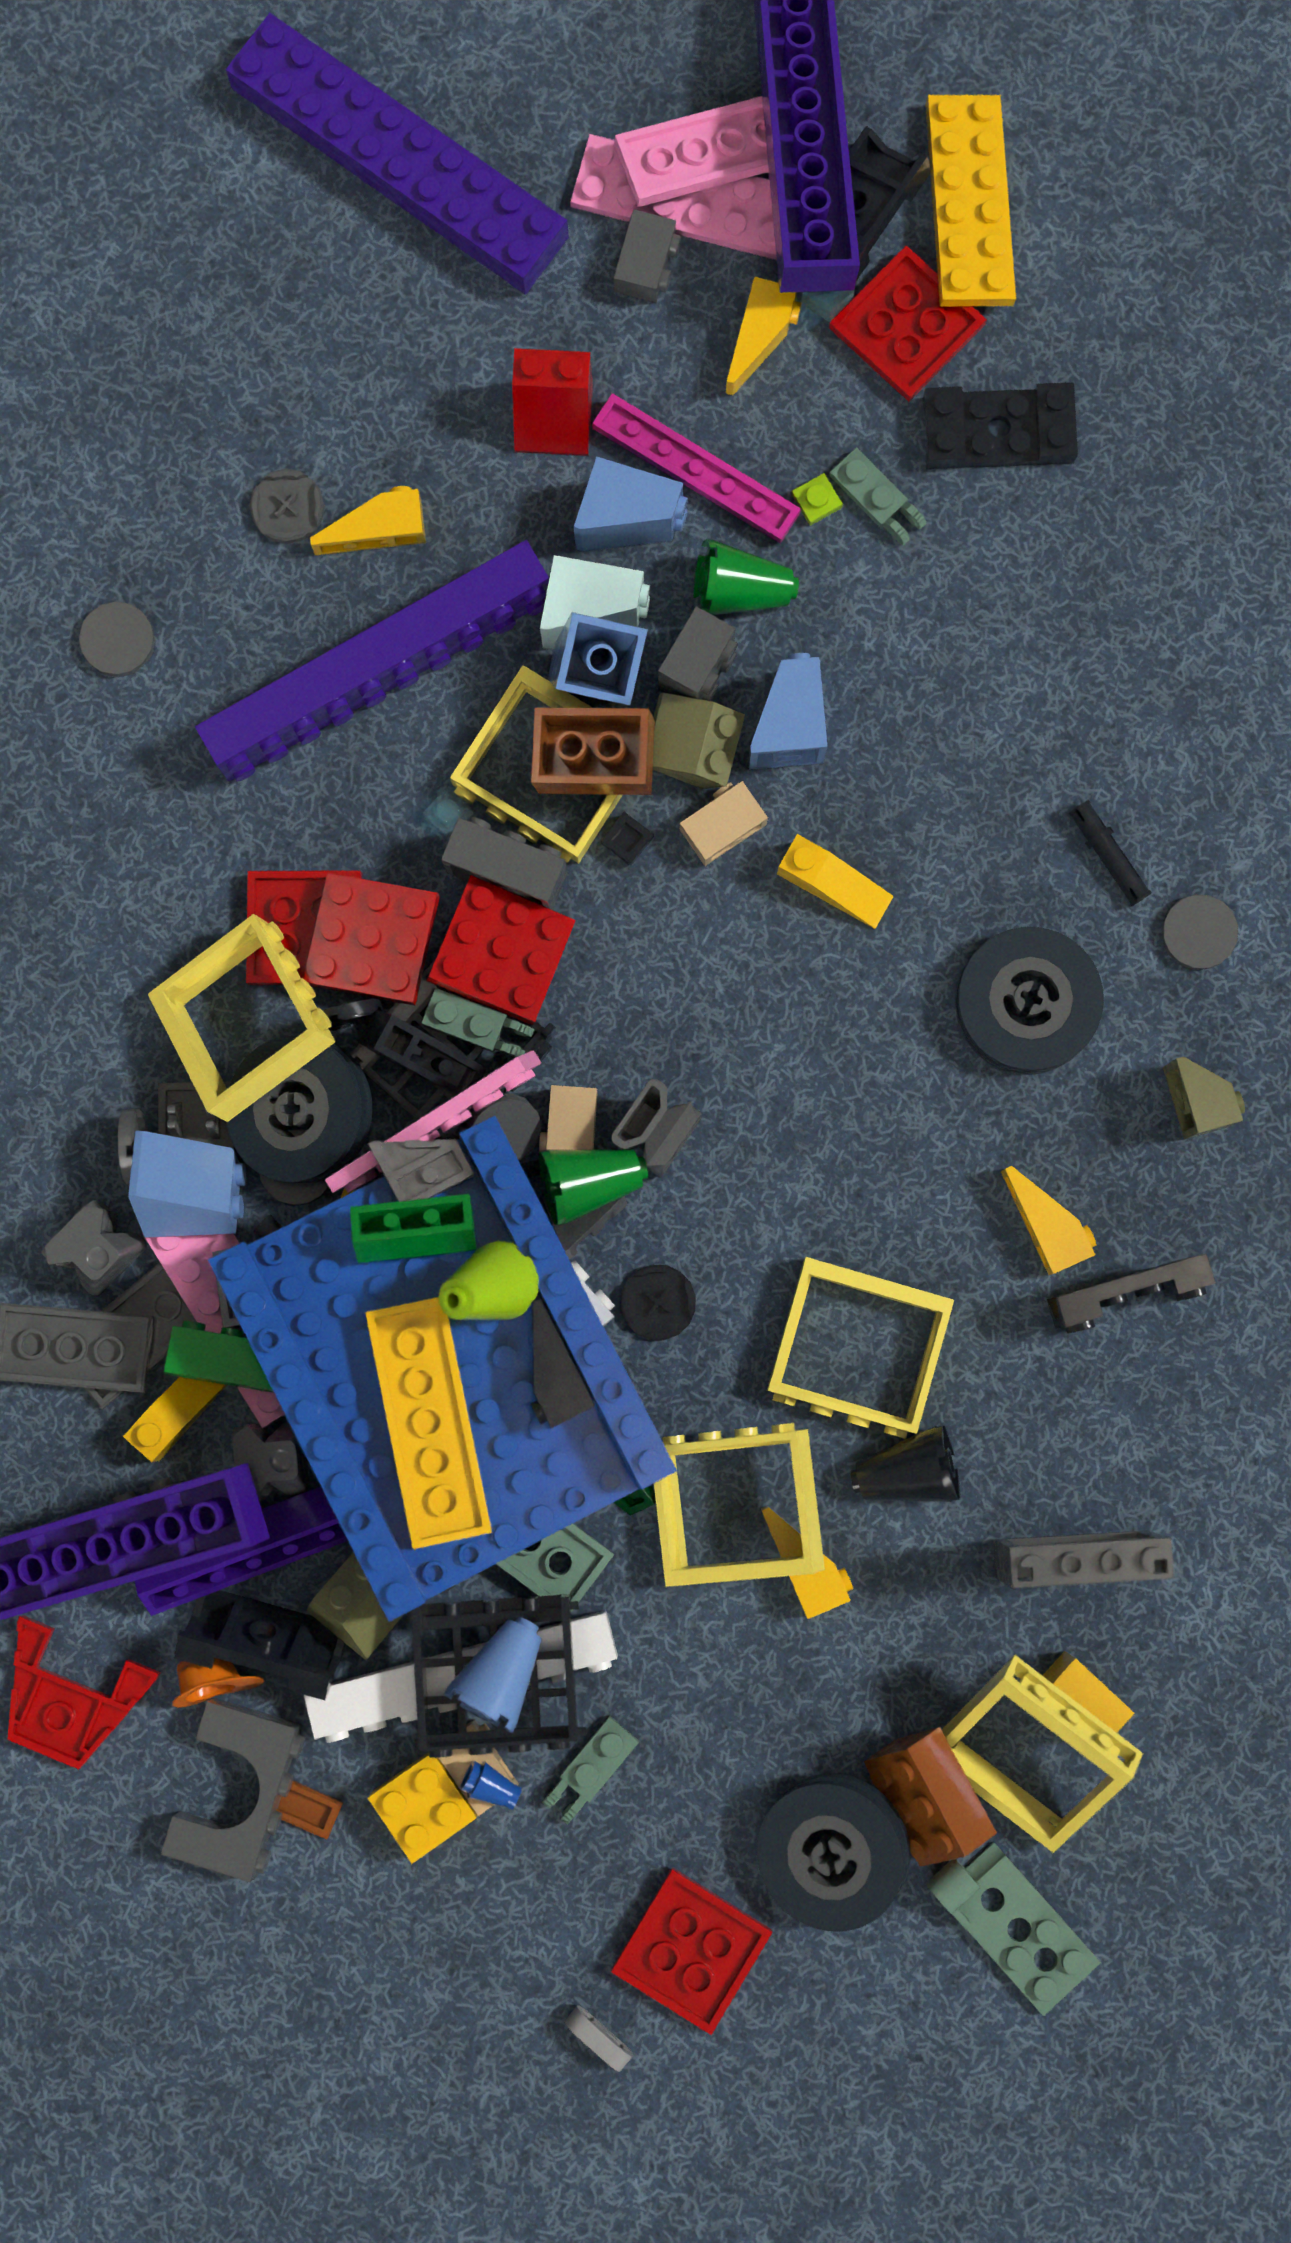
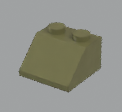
M660 693L653 717L655 720L653 770L702 789L727 787L745 714L712 701Z
M1186 1057L1176 1058L1163 1067L1184 1140L1225 1129L1243 1121L1241 1114L1245 1113L1244 1101L1239 1091L1234 1092L1232 1083Z
M354 1552L314 1597L306 1610L365 1660L368 1659L403 1616L401 1615L390 1622L388 1621Z

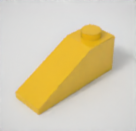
M754 277L726 382V394L734 395L787 336L790 323L797 325L802 302L796 301L797 292L779 293V282Z
M397 486L391 488L389 492L378 494L310 537L315 555L426 543L419 490L412 489L409 486Z
M798 834L777 871V875L874 929H876L894 897L831 852Z
M1013 1166L1001 1171L1048 1275L1055 1274L1095 1256L1093 1247L1097 1246L1088 1225L1082 1227L1079 1219Z
M179 1377L143 1413L123 1437L149 1461H160L227 1385Z
M768 1506L762 1508L761 1511L781 1558L803 1556L801 1534ZM824 1554L825 1570L814 1574L789 1576L807 1619L851 1601L847 1592L853 1590V1586L845 1568L838 1570L836 1565Z

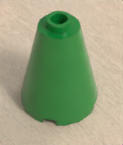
M706 539L703 541L701 546L708 547L706 556L698 555L693 598L701 595L700 609L711 615L786 607L791 599L795 600L797 598L799 579L794 577L791 568L715 540Z
M547 1149L538 1153L541 1182L545 1181L547 1194H544L551 1219L554 1225L557 1226L565 1225L642 1188L643 1179L648 1178L646 1161L643 1156L637 1157L634 1150Z

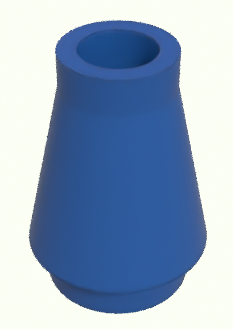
M472 1761L460 1786V1790L467 1793V1798L505 1806L511 1810L515 1807L522 1791L521 1787L512 1783L485 1761L481 1764Z

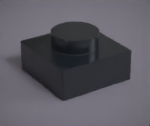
M623 812L603 837L601 844L632 866L654 838V834L626 812Z

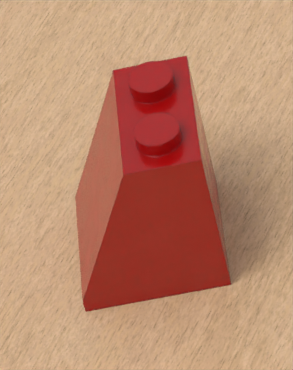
M514 348L512 395L515 452L588 456L593 386L590 352Z

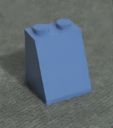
M596 457L574 524L576 550L592 551L672 541L675 530L682 532L688 513L686 509L688 498L683 496V483Z
M572 612L555 642L547 679L557 690L631 705L647 629Z
M795 653L789 655L787 660H781L750 745L749 770L822 764L824 762L827 751V736L819 657L810 658L808 653Z
M135 1131L128 1198L144 1237L236 1234L237 1218H243L244 1214L242 1195H239L240 1186L246 1185V1167L244 1163H239L235 1148L147 1131Z

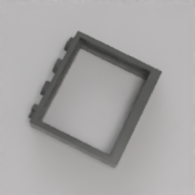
M1147 1530L993 1539L995 1577L1011 1588L1174 1579L1171 1538ZM1031 1577V1580L1018 1581V1578Z

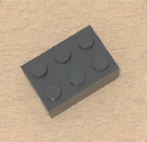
M470 816L467 821L458 817L441 858L447 874L468 881L470 875L546 908L554 909L568 874L566 860L560 858L562 854L560 851L543 844L540 845L539 849L525 844L526 838L511 831L505 830L504 835L489 830L491 825L479 818Z

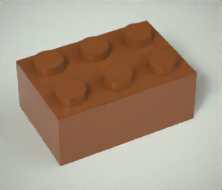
M535 708L531 783L539 794L651 795L655 720L649 708Z
M940 1727L896 1739L863 1761L870 1773V1779L874 1786L891 1801L899 1813L908 1833L910 1854L917 1860L920 1867L966 1857L997 1834Z

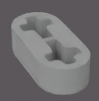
M578 2005L565 2019V2024L572 2033L616 2071L620 2072L633 2057L631 2050L582 2006Z

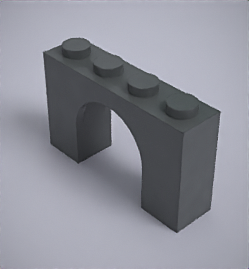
M217 1698L207 1701L195 1740L234 1751L245 1757L251 1763L258 1776L260 1786L258 1802L254 1811L246 1820L233 1824L219 1823L182 1811L172 1816L161 1855L247 1882H251L259 1873L264 1874L271 1856V1851L266 1849L270 1834L276 1835L282 1819V1812L276 1811V1809H278L281 1796L287 1797L292 1786L294 1775L289 1773L292 1759H298L303 1749L305 1736L300 1735L303 1724Z

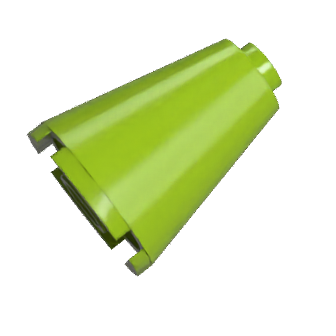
M495 1241L478 1248L441 1286L439 1304L444 1313L453 1319L511 1320L519 1317L527 1311L531 1302L536 1299L538 1294L539 1277L534 1262L529 1256L525 1257L516 1249L518 1246L511 1242Z

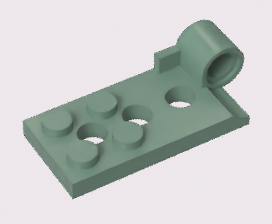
M573 1523L540 1540L535 1548L523 1549L496 1564L538 1596L570 1594V1601H578L579 1603L614 1554ZM560 1551L567 1553L570 1556V1565L565 1571L555 1572L550 1569L549 1559L554 1553Z
M995 1842L990 1844L966 1868L957 1859H953L926 1883L927 1887L941 1904L967 1929L1043 2016L1101 1963ZM989 1888H996L1003 1894V1901L996 1909H987L981 1903L982 1894ZM1015 1918H1023L1029 1923V1932L1022 1939H1014L1008 1934V1925ZM1050 1948L1055 1952L1056 1960L1050 1968L1041 1969L1035 1965L1034 1956L1039 1949Z

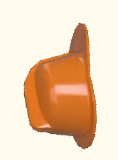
M216 1658L212 1669L181 1661L177 1665L180 1695L172 1701L173 1707L178 1708L199 1704L218 1695L258 1687L264 1683V1678L258 1676L241 1677L232 1662Z

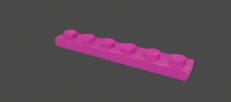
M613 393L592 423L593 429L675 480L682 482L685 486L780 544L800 514L801 508Z

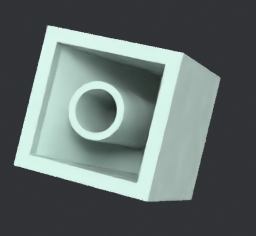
M554 555L540 625L543 648L554 649L555 642L572 612L638 627L639 618H647L650 603V585L644 584V571Z

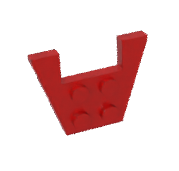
M19 1616L17 1621V1650H15L14 1688L11 1690L7 1740L80 1769L156 1682L161 1672L128 1659L125 1662L112 1696H109L40 1667L41 1660L55 1628L27 1616Z

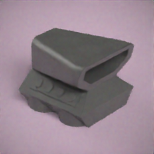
M651 1079L613 1132L612 1142L623 1150L644 1148L643 1154L648 1172L651 1171L661 1178L699 1124L703 1113L694 1108L691 1102L678 1104L667 1110V1087L661 1081Z
M93 1200L84 1206L45 1245L41 1253L47 1259L48 1265L69 1269L75 1268L82 1287L91 1296H100L145 1251L147 1244L136 1233H115L118 1213L112 1212L104 1203L99 1204L96 1200Z
M289 1421L282 1423L271 1436L259 1424H248L233 1428L234 1467L245 1463L249 1464L259 1502L265 1500L274 1487L291 1497L309 1491L307 1457Z

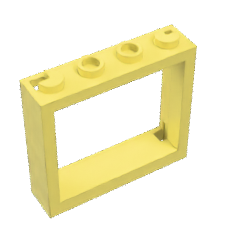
M522 665L456 767L450 780L452 785L456 787L454 793L470 804H473L475 800L488 807L485 812L496 821L504 824L508 819L519 826L517 832L530 842L536 844L540 839L552 848L562 853L560 858L565 859L566 863L572 859L579 864L622 795H607L577 843L573 845L470 781L471 776L526 692L551 708H592L568 692L555 689L550 681Z
M252 914L148 993L207 1112L227 1122L335 1043L328 1029L332 1026L329 1018L320 1008L316 1007L313 998L316 997L314 990L305 979L300 977L297 969L300 968L297 959L289 950L284 948L281 942L284 939L283 933L273 921L267 923L255 914ZM263 946L307 1030L227 1089L184 1005Z
M805 1257L767 1391L774 1393V1401L794 1407L796 1400L811 1403V1412L832 1417L834 1410L848 1414L846 1422L869 1428L871 1421L885 1425L883 1433L906 1439L908 1432L917 1434L954 1300ZM811 1277L936 1312L906 1419L781 1383Z
M794 1423L771 1425L772 1433L758 1434L757 1427L734 1429L735 1437L722 1438L721 1431L698 1433L699 1441L686 1442L685 1435L663 1437V1444L675 1467V1455L790 1443L803 1556L688 1566L676 1471L654 1483L666 1587L806 1575L825 1570L808 1429L795 1430Z
M1016 1655L942 1729L975 1793L1053 1853L1133 1779L1143 1755L1140 1750ZM1016 1675L1020 1681H1017L1013 1676ZM1004 1695L1108 1774L1062 1819L960 1741ZM1118 1755H1120L1125 1760L1121 1761L1119 1758H1117Z

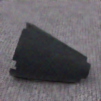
M943 1425L934 1426L857 1461L856 1470H851L854 1492H861L865 1500L953 1502L960 1500L958 1469H954L952 1459L954 1451L946 1427Z

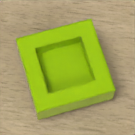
M825 473L794 489L791 494L810 526L838 511L843 506Z

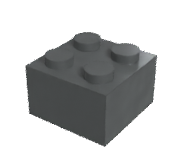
M696 606L658 670V690L663 693L711 701L719 686L716 683L719 679L720 671L727 673L736 659L737 653L735 650L738 646V643L735 642L736 628Z

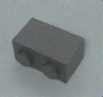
M633 209L614 275V292L657 303L660 291L667 292L672 270L667 269L670 257H677L681 243V236L676 235V220Z

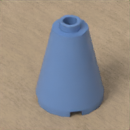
M518 1616L516 1622L508 1619L447 1686L444 1695L451 1700L454 1694H457L459 1696L457 1699L462 1701L459 1706L496 1727H499L501 1721L507 1723L505 1726L506 1731L513 1733L519 1719L542 1640L536 1634L539 1627Z

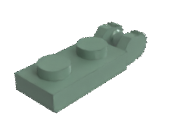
M857 447L830 472L829 476L880 528L884 527L901 545L909 541L910 537L907 531L892 518L896 513L900 511L911 525L919 530L927 524V521L917 508L908 502L907 497Z
M437 988L433 992L422 1020V1025L488 1051L494 1052L496 1050L515 1058L525 1054L526 1051L517 1045L499 1041L503 1028L523 1037H532L534 1032L533 1028L518 1021L508 1019L505 1014Z
M609 1716L562 1772L560 1781L542 1803L547 1808H550L560 1799L561 1794L568 1785L580 1795L572 1804L567 1806L560 1818L568 1824L581 1810L586 1801L590 1802L637 1746L639 1740L613 1717Z

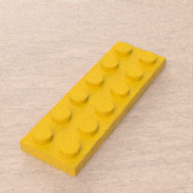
M928 95L926 100V117L940 307L1013 306L1016 301L1001 95Z
M439 1297L365 1312L413 1549L491 1533L492 1530L449 1318L439 1304Z

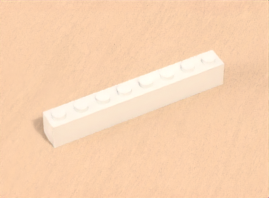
M604 1610L571 1619L574 1670L588 1667L589 1672L593 1673L611 1668V1660L617 1659L618 1654L607 1611ZM562 1622L538 1629L536 1634L542 1638L539 1651L564 1650ZM487 1642L462 1648V1657L475 1656ZM454 1651L431 1656L425 1659L454 1657ZM564 1658L537 1660L538 1680L551 1677L552 1683L566 1680ZM414 1661L333 1682L325 1701L304 1695L314 1739L325 1737L326 1743L349 1737L348 1730L363 1727L364 1733L387 1727L386 1720L400 1717L402 1723L417 1720ZM455 1666L426 1668L428 1697L444 1696L447 1686L455 1679ZM457 1703L428 1705V1709L438 1707L439 1713L457 1709Z

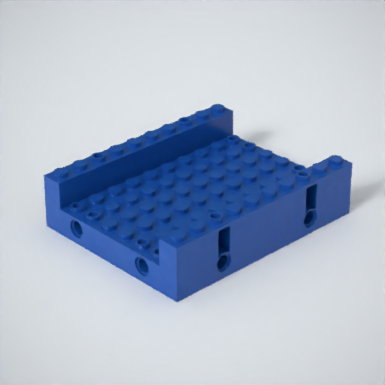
M496 1116L461 1132L460 1139L456 1140L474 1176L435 1196L444 1197L470 1194L476 1249L495 1241L511 1242L518 1246L516 1249L525 1257L529 1256L539 1277L536 1299L531 1302L527 1311L519 1317L511 1320L453 1319L448 1316L492 1530L491 1533L413 1549L365 1313L439 1297L441 1286L476 1250L358 1263L352 1243L350 1207L398 1202L384 1176L249 1245L242 1242L208 1259L389 1622L424 1604L427 1599L624 1496L638 1489L642 1490L677 1471ZM541 1299L595 1405L553 1428H550L548 1422L540 1425L530 1403L536 1401L533 1394L532 1304Z

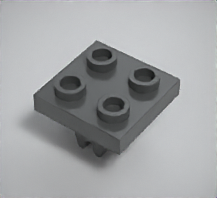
M231 1081L224 1082L227 1089L229 1088ZM192 1082L158 1083V1134L235 1148L228 1132L227 1122L207 1112Z

